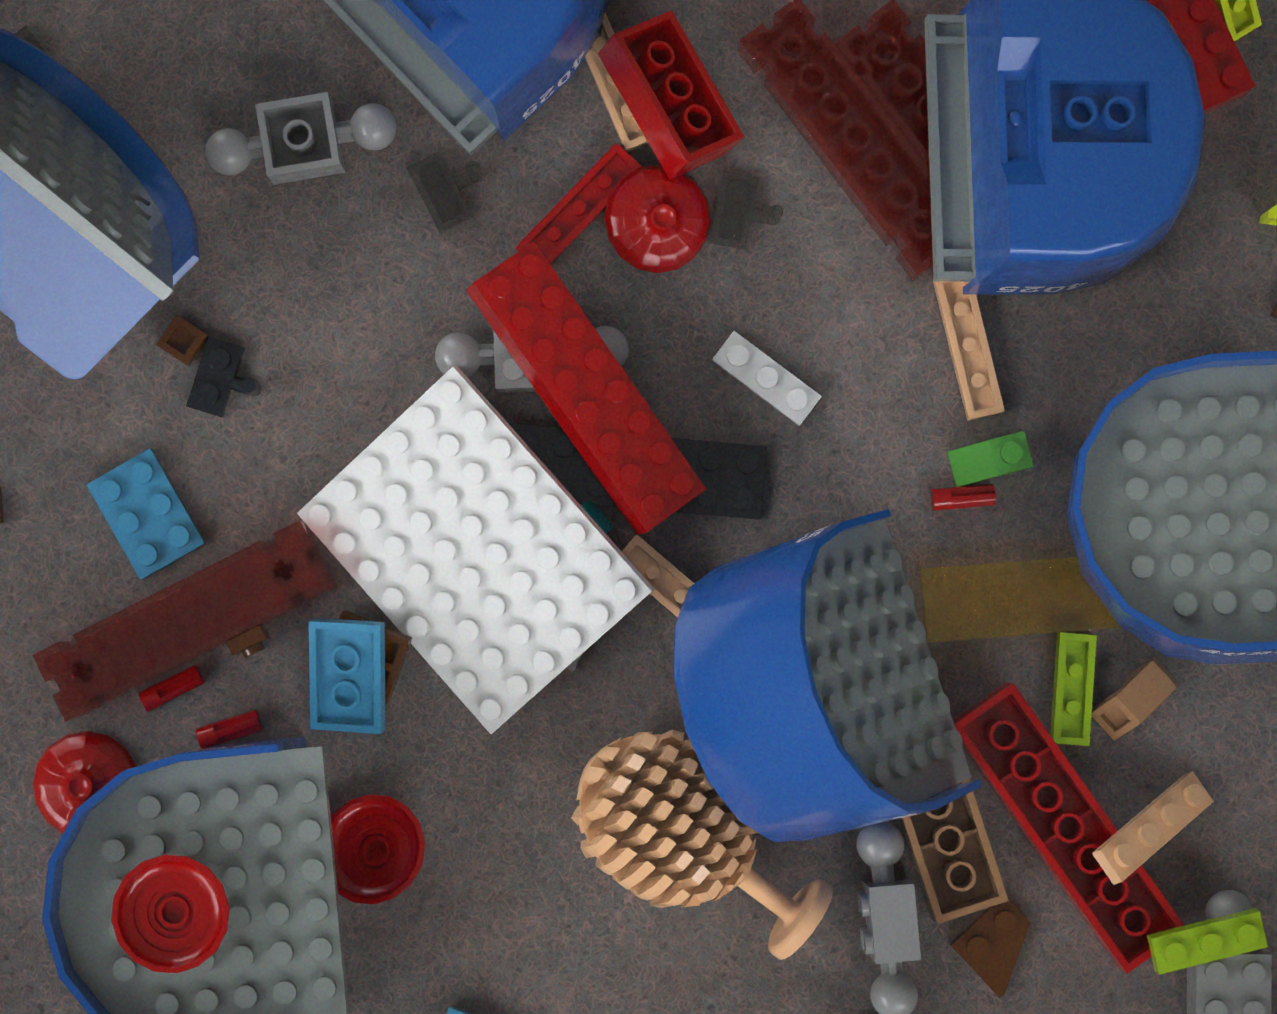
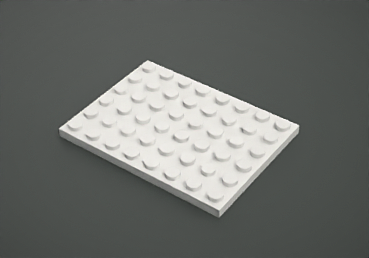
M457 365L449 369L297 513L400 632L412 637L411 644L490 734L495 732L654 590L651 584Z

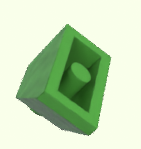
M1025 431L947 452L956 487L1034 467Z

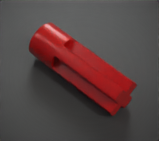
M994 484L931 489L933 511L995 505L996 493Z
M194 665L157 685L155 684L139 692L138 696L145 710L150 712L166 702L204 684L205 681L198 667Z
M255 709L196 728V736L201 749H206L261 731L263 727L260 716Z

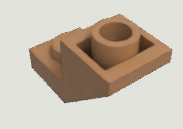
M1153 657L1129 673L1119 690L1095 705L1092 709V717L1115 741L1141 724L1178 687L1179 683Z

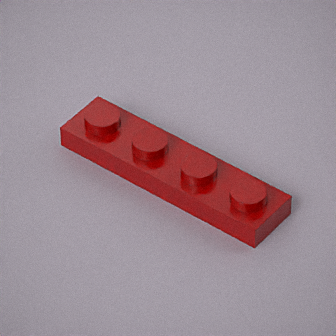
M616 142L525 236L515 249L520 251L534 241L547 261L552 265L606 209L608 197L620 179L642 166Z

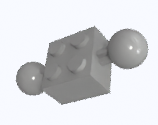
M328 92L255 104L259 136L246 137V135L236 129H220L209 137L205 146V156L213 170L222 175L229 176L244 171L250 164L251 159L264 157L266 174L273 185L346 173L341 149L342 143L355 141L360 147L367 150L376 151L384 149L394 140L397 132V123L393 113L387 107L376 103L365 104L358 108L351 120L337 122L334 101Z
M611 326L595 328L622 367L629 355V344L625 335L617 328ZM494 330V343L478 344L472 336L462 332H454L443 337L437 344L435 362L443 374L457 365L467 377H470L478 370L479 366L495 365V388L498 393L536 391Z
M885 821L863 827L857 837L856 847L858 854L863 862L871 866L872 879L862 880L863 889L856 890L858 912H861L862 917L866 918V927H860V941L865 954H869L875 964H880L881 975L874 980L870 990V999L874 1009L879 1014H910L918 1002V989L912 978L903 973L902 962L921 960L914 883L906 876H894V864L900 860L904 852V838L895 825Z
M1222 890L1209 899L1205 909L1206 920L1253 908L1250 900L1241 892ZM1259 949L1187 968V1014H1271L1272 954Z

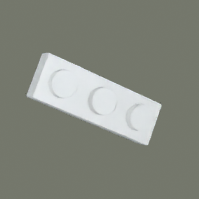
M735 331L732 332L712 359L715 364L798 426L802 424L822 397Z

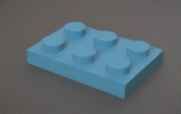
M151 448L86 485L140 580L150 577L206 544Z
M312 618L309 621L310 729L382 734L386 730L385 622Z

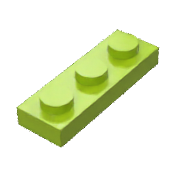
M1057 632L1050 736L1056 744L1090 746L1097 635Z
M1256 908L1147 935L1154 970L1159 975L1268 947L1261 913Z

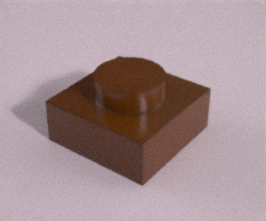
M176 314L156 345L185 365L190 366L209 336Z
M258 625L227 641L226 644L232 655L243 653L244 657L247 658L264 650L265 647L262 642L270 639V636L264 625Z

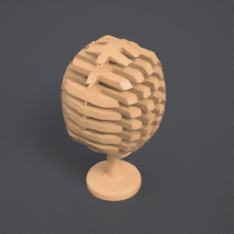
M675 730L663 734L638 732L634 736H629L622 740L618 738L600 749L584 767L576 801L580 800L579 806H577L571 817L579 825L581 834L585 833L587 839L581 841L580 847L586 859L597 857L595 863L597 868L608 875H612L613 880L625 889H629L639 899H650L649 905L659 908L682 905V907L699 906L701 903L709 900L716 901L738 886L778 916L768 940V949L773 956L779 960L786 959L805 943L822 920L833 896L832 885L825 880L816 879L806 884L791 898L752 869L757 850H754L756 838H753V834L758 832L738 821L710 785L690 740H683L684 732Z

